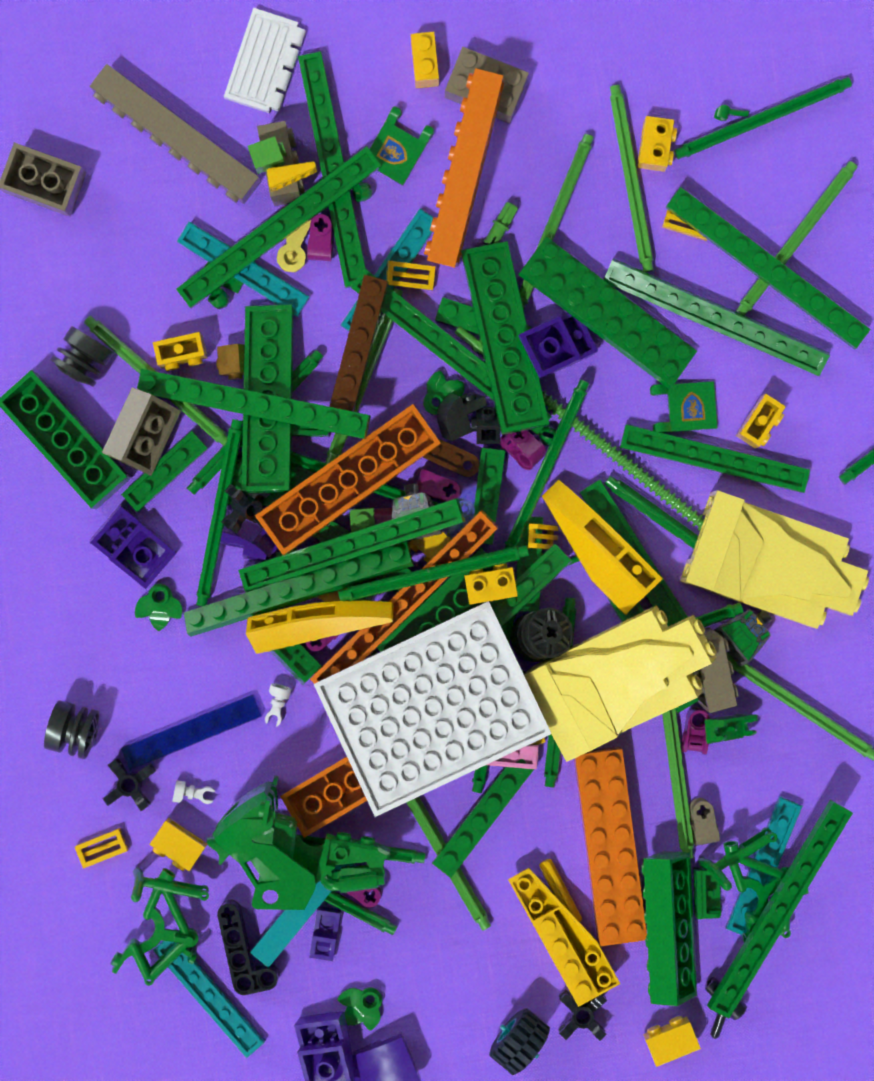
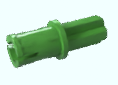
M510 202L504 204L496 221H492L493 226L483 241L485 244L499 243L504 233L509 231L508 226L518 210L514 204Z

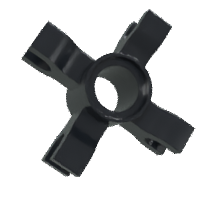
M230 484L225 492L232 498L231 507L233 512L227 515L221 523L227 529L230 528L235 534L241 529L242 523L246 519L257 523L263 528L255 515L263 510L261 501L272 492L247 494L243 493L240 489L237 490Z
M119 758L108 764V767L119 780L117 788L102 798L107 806L121 796H131L140 811L151 805V802L140 789L142 781L157 771L152 763L137 774L128 773ZM127 778L132 779L135 783V789L132 791L127 790L124 786V781Z
M566 989L559 995L560 1001L571 1010L572 1015L558 1029L560 1031L559 1034L565 1040L577 1028H588L599 1041L607 1035L605 1029L594 1019L593 1014L607 1001L604 994L579 1007L573 996ZM581 1010H586L589 1012V1015L586 1019L581 1020L576 1017L577 1013Z

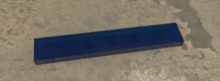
M253 694L122 747L121 750L129 770H132L262 717V714Z

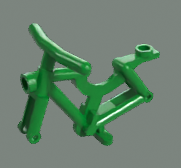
M764 827L761 832L738 845L737 841L725 842V855L716 863L704 857L698 859L699 866L707 869L725 891H729L732 888L731 882L722 871L729 866L739 892L743 893L747 888H751L756 892L758 897L756 909L752 912L748 911L744 915L747 932L742 933L743 942L747 939L768 904V897L775 892L789 867L779 869L748 857L770 842L777 840V835L768 827ZM738 863L774 877L768 883L762 885L751 877L743 876ZM790 919L780 934L784 938H788L791 935Z
M137 867L133 870L134 887L131 900L133 902L140 901L143 887L153 888L143 912V918L146 920L152 919L155 923V930L153 935L143 942L132 938L122 954L116 952L110 965L113 966L112 973L116 974L124 961L133 956L143 976L144 983L150 986L182 953L188 956L190 964H193L197 957V946L195 945L198 942V933L193 928H189L174 894L206 901L209 898V888L207 885L173 881L175 874L166 868H163L158 878L144 877L142 870ZM161 893L179 930L165 929L163 916L156 907ZM160 941L176 942L150 967L144 953L156 947Z

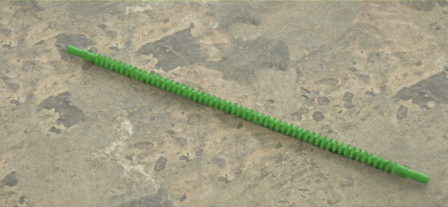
M459 326L455 334L473 347L472 350L483 355L480 339H476ZM546 390L542 391L545 406L548 407L547 410H552L553 415L557 414L560 420L566 408L562 407V403L558 404L557 399L553 400L552 395L548 396ZM579 416L575 417L571 428H575L574 432L579 431L580 437L585 436V441L590 440V444H595L596 449L600 448L602 454L606 453L607 458L611 457L612 462L616 461L618 463L617 466H623V471L628 470V475L633 474V479L638 478L640 484L642 482L645 484L644 488L649 487L650 492L654 491L655 496L659 495L661 497V501L665 500L666 505L671 504V509H677L676 513H682V518L687 517V522L692 521V526L697 525L698 530H701L704 521L702 514L697 515V510L692 511V506L687 507V502L680 501L681 497L676 498V493L671 494L670 489L666 490L664 484L661 486L659 480L655 481L654 476L650 477L648 475L649 472H643V467L638 468V463L633 464V459L628 460L627 455L623 456L621 454L622 450L617 451V447H612L611 442L607 443L605 437L602 439L600 433L595 434V429L590 430V425H584V420L579 421Z

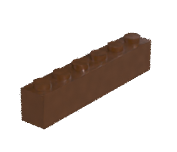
M368 275L363 277L329 407L355 412L389 282Z

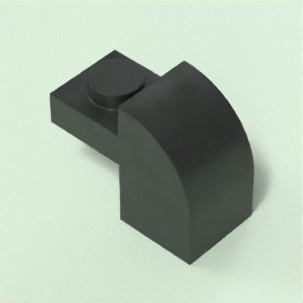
M470 392L461 397L450 394L444 398L437 411V422L442 438L454 441L471 433L472 429L467 414L487 406L485 396Z

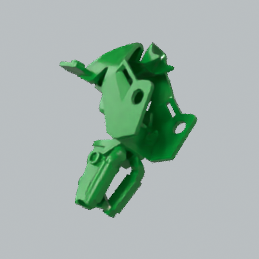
M274 775L273 782L268 781L241 797L221 818L215 827L213 836L207 838L208 846L219 855V865L229 855L241 865L255 887L252 899V906L255 909L305 910L319 881L327 890L340 891V893L378 888V885H385L384 861L390 857V848L376 843L372 837L362 836L361 840L353 839L351 834L337 832V836L327 833L324 844L320 846L306 844L297 836V821L295 818L277 812L279 806L277 795L279 776ZM247 862H252L260 875L259 880L256 879ZM367 862L368 864L340 867V870H334L335 865ZM274 890L278 894L277 901L272 904L266 903L263 900L264 892Z

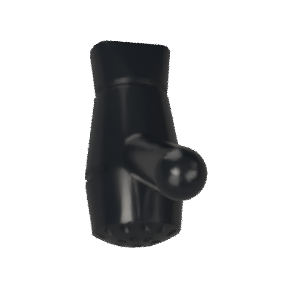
M714 977L707 981L705 990L710 996L714 994L720 982ZM742 999L730 1017L733 1020L741 1018L746 1012L747 1005ZM718 1013L710 1033L714 1039L719 1038L726 1017Z

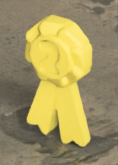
M311 220L286 238L287 244L278 250L277 263L285 272L296 273L305 265L306 254L301 245L310 229Z

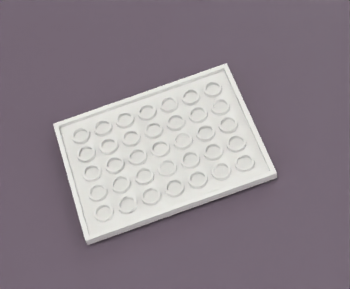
M489 601L314 684L375 817L552 734Z

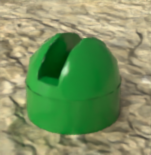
M361 182L353 188V196L357 202L366 201L372 197L373 190L370 189V184Z
M219 288L209 296L208 302L213 307L222 309L229 304V296L222 288Z
M546 426L539 432V440L542 444L549 446L552 438L543 436V432L555 435L556 429Z

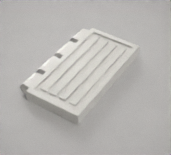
M253 8L224 94V99L266 113H270V110L279 111L284 95L277 92V89L281 91H286L292 73L284 70V68H294L299 50L292 48V45L301 47L306 30L299 28V24L296 21Z

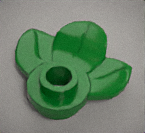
M441 371L434 373L426 384L428 393L423 399V406L428 413L437 415L438 408L444 398L450 394L462 396L464 382L459 380H449L446 382ZM433 398L438 399V407L432 405Z
M156 584L151 587L148 595L141 597L135 607V617L144 618L149 616V620L156 631L164 629L170 617L180 619L182 616L181 603L172 597L171 589L165 584ZM159 591H162L165 594L163 600H159L157 598V593Z
M373 987L363 990L349 988L339 995L337 1000L344 1006H347L345 1010L347 1026L363 1022L366 1028L371 1031L378 1025L381 1017L379 1007L382 1004V995L379 990ZM372 995L375 998V1001L369 1003L367 1002L366 997Z

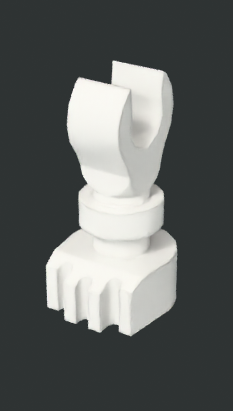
M271 683L269 692L275 698H272V708L265 717L266 724L270 716L275 715L278 718L276 727L280 725L282 721L281 709L285 707L286 702L284 699H289L291 688Z
M176 780L172 802L180 803L183 796H188V799L191 800L194 797L205 804L213 802V800L203 797V793L206 791L215 792L212 787L195 788L194 785L186 787L185 781Z

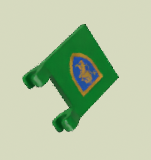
M394 106L369 150L381 164V168L377 171L403 186L426 145L434 135V129L426 125L419 139L413 137L395 126L402 115V111Z
M714 381L674 384L670 389L663 384L650 387V394L652 396L667 394L669 422L653 424V431L665 433L718 428Z

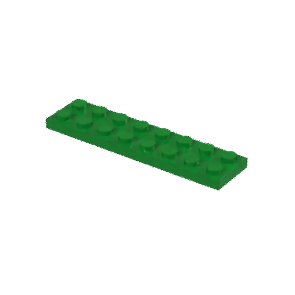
M548 237L543 240L518 274L668 389L673 387L697 352L693 347Z
M508 241L461 250L501 434L548 426L549 420L539 376L518 336L528 331Z
M292 305L245 306L244 390L292 399L294 307ZM243 414L242 492H289L291 490L292 424Z

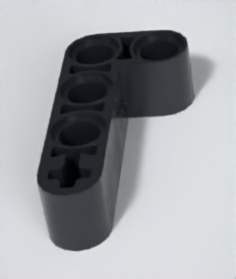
M233 899L224 901L218 909L217 917L235 992L240 995H249L273 989L280 977L279 969L273 964L269 968L265 965L254 967L241 906ZM227 907H229L230 911L234 910V913L231 917L232 924H229V914L224 913ZM229 931H238L241 938L237 941L232 940L229 937ZM234 955H244L246 962L243 964L237 963L234 960ZM264 972H271L274 975V980L267 982L263 979L262 974ZM246 977L250 980L251 985L243 987L239 983V979Z

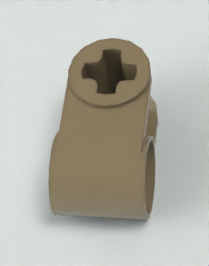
M703 798L693 799L689 804L695 846L719 842L720 836L713 806ZM703 805L706 809L702 810V814L700 815L697 811L700 810V806Z

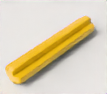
M551 859L542 861L539 867L553 894L581 922L582 917Z

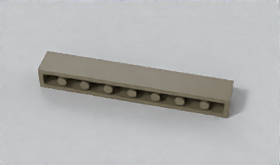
M108 64L104 66L89 86L94 92L93 97L103 105L107 102L113 106L112 111L122 119L125 116L132 121L130 124L141 133L145 130L151 135L149 139L159 147L164 144L170 149L168 153L178 161L181 158L189 163L187 167L197 175L200 172L208 177L206 181L216 189L219 186L227 191L225 195L233 202L237 203L239 200L245 204L261 181L256 174Z

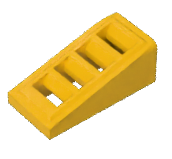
M315 162L268 168L267 175L271 192H275L316 173Z

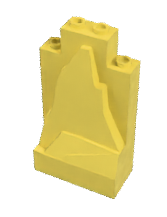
M718 490L710 492L703 512L705 518L691 559L686 561L680 582L818 629L819 625L822 626L826 619L827 613L824 612L825 608L849 616H853L854 612H858L861 605L859 597L861 591L866 589L869 577L867 576L868 570L842 562V558L847 557L850 549L848 538L744 502V499Z
M656 605L570 647L566 653L559 657L535 664L524 674L566 762L617 738L622 732L698 698L702 693V683L693 672L712 664L717 658L715 656L716 649L711 641H707L704 635V626L699 619L696 620L695 616L692 615L668 627L665 613L659 610Z

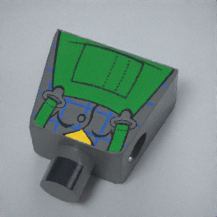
M407 484L404 486L405 496L393 500L392 519L432 507L434 503L426 493H419L418 484ZM438 530L408 541L442 534V530Z
M749 609L717 627L714 631L727 640L728 653L741 667L749 663L770 638L771 634L765 626L772 619L764 610L755 615Z

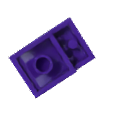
M569 313L558 316L518 335L539 378L569 367L598 352L587 327Z
M121 504L90 539V543L145 589L176 554L167 543Z
M344 1011L300 1017L294 1027L300 1046L297 1054L305 1081H355L352 1048Z
M402 1033L382 1042L379 1040L352 1052L355 1081H421V1076Z

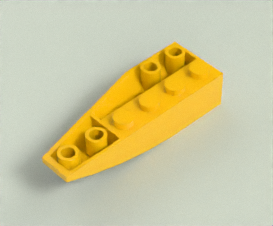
M560 480L542 495L543 500L591 581L624 615L663 579L607 522Z
M333 601L293 606L248 617L246 636L256 654L270 652L288 646L393 622V603L383 601Z
M530 868L508 879L578 1007L620 985L619 979L597 940Z

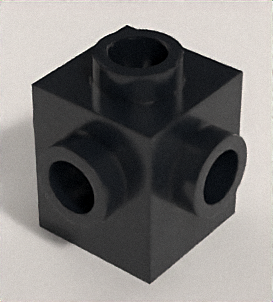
M485 407L476 410V417H471L472 432H476V444H500L501 429L496 408Z

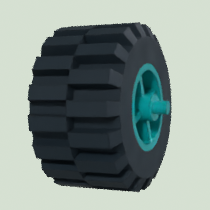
M528 1008L517 1012L505 1026L503 1024L500 1026L501 1031L491 1046L489 1056L511 1075H515L524 1070L534 1058L537 1059L540 1056L538 1053L548 1038L550 1027Z

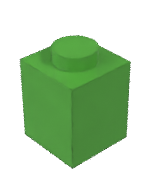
M275 136L248 146L258 174L267 171L268 168L285 165L283 157L287 156L282 142L277 143Z
M374 507L350 509L351 533L375 525Z

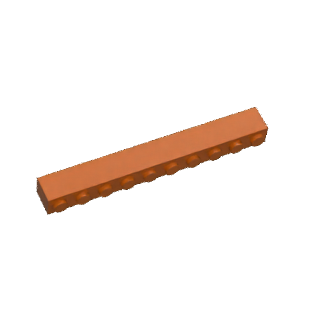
M481 510L422 569L468 558L499 526ZM448 577L402 588L388 601L393 603V622L359 630L310 680L315 684L363 661Z

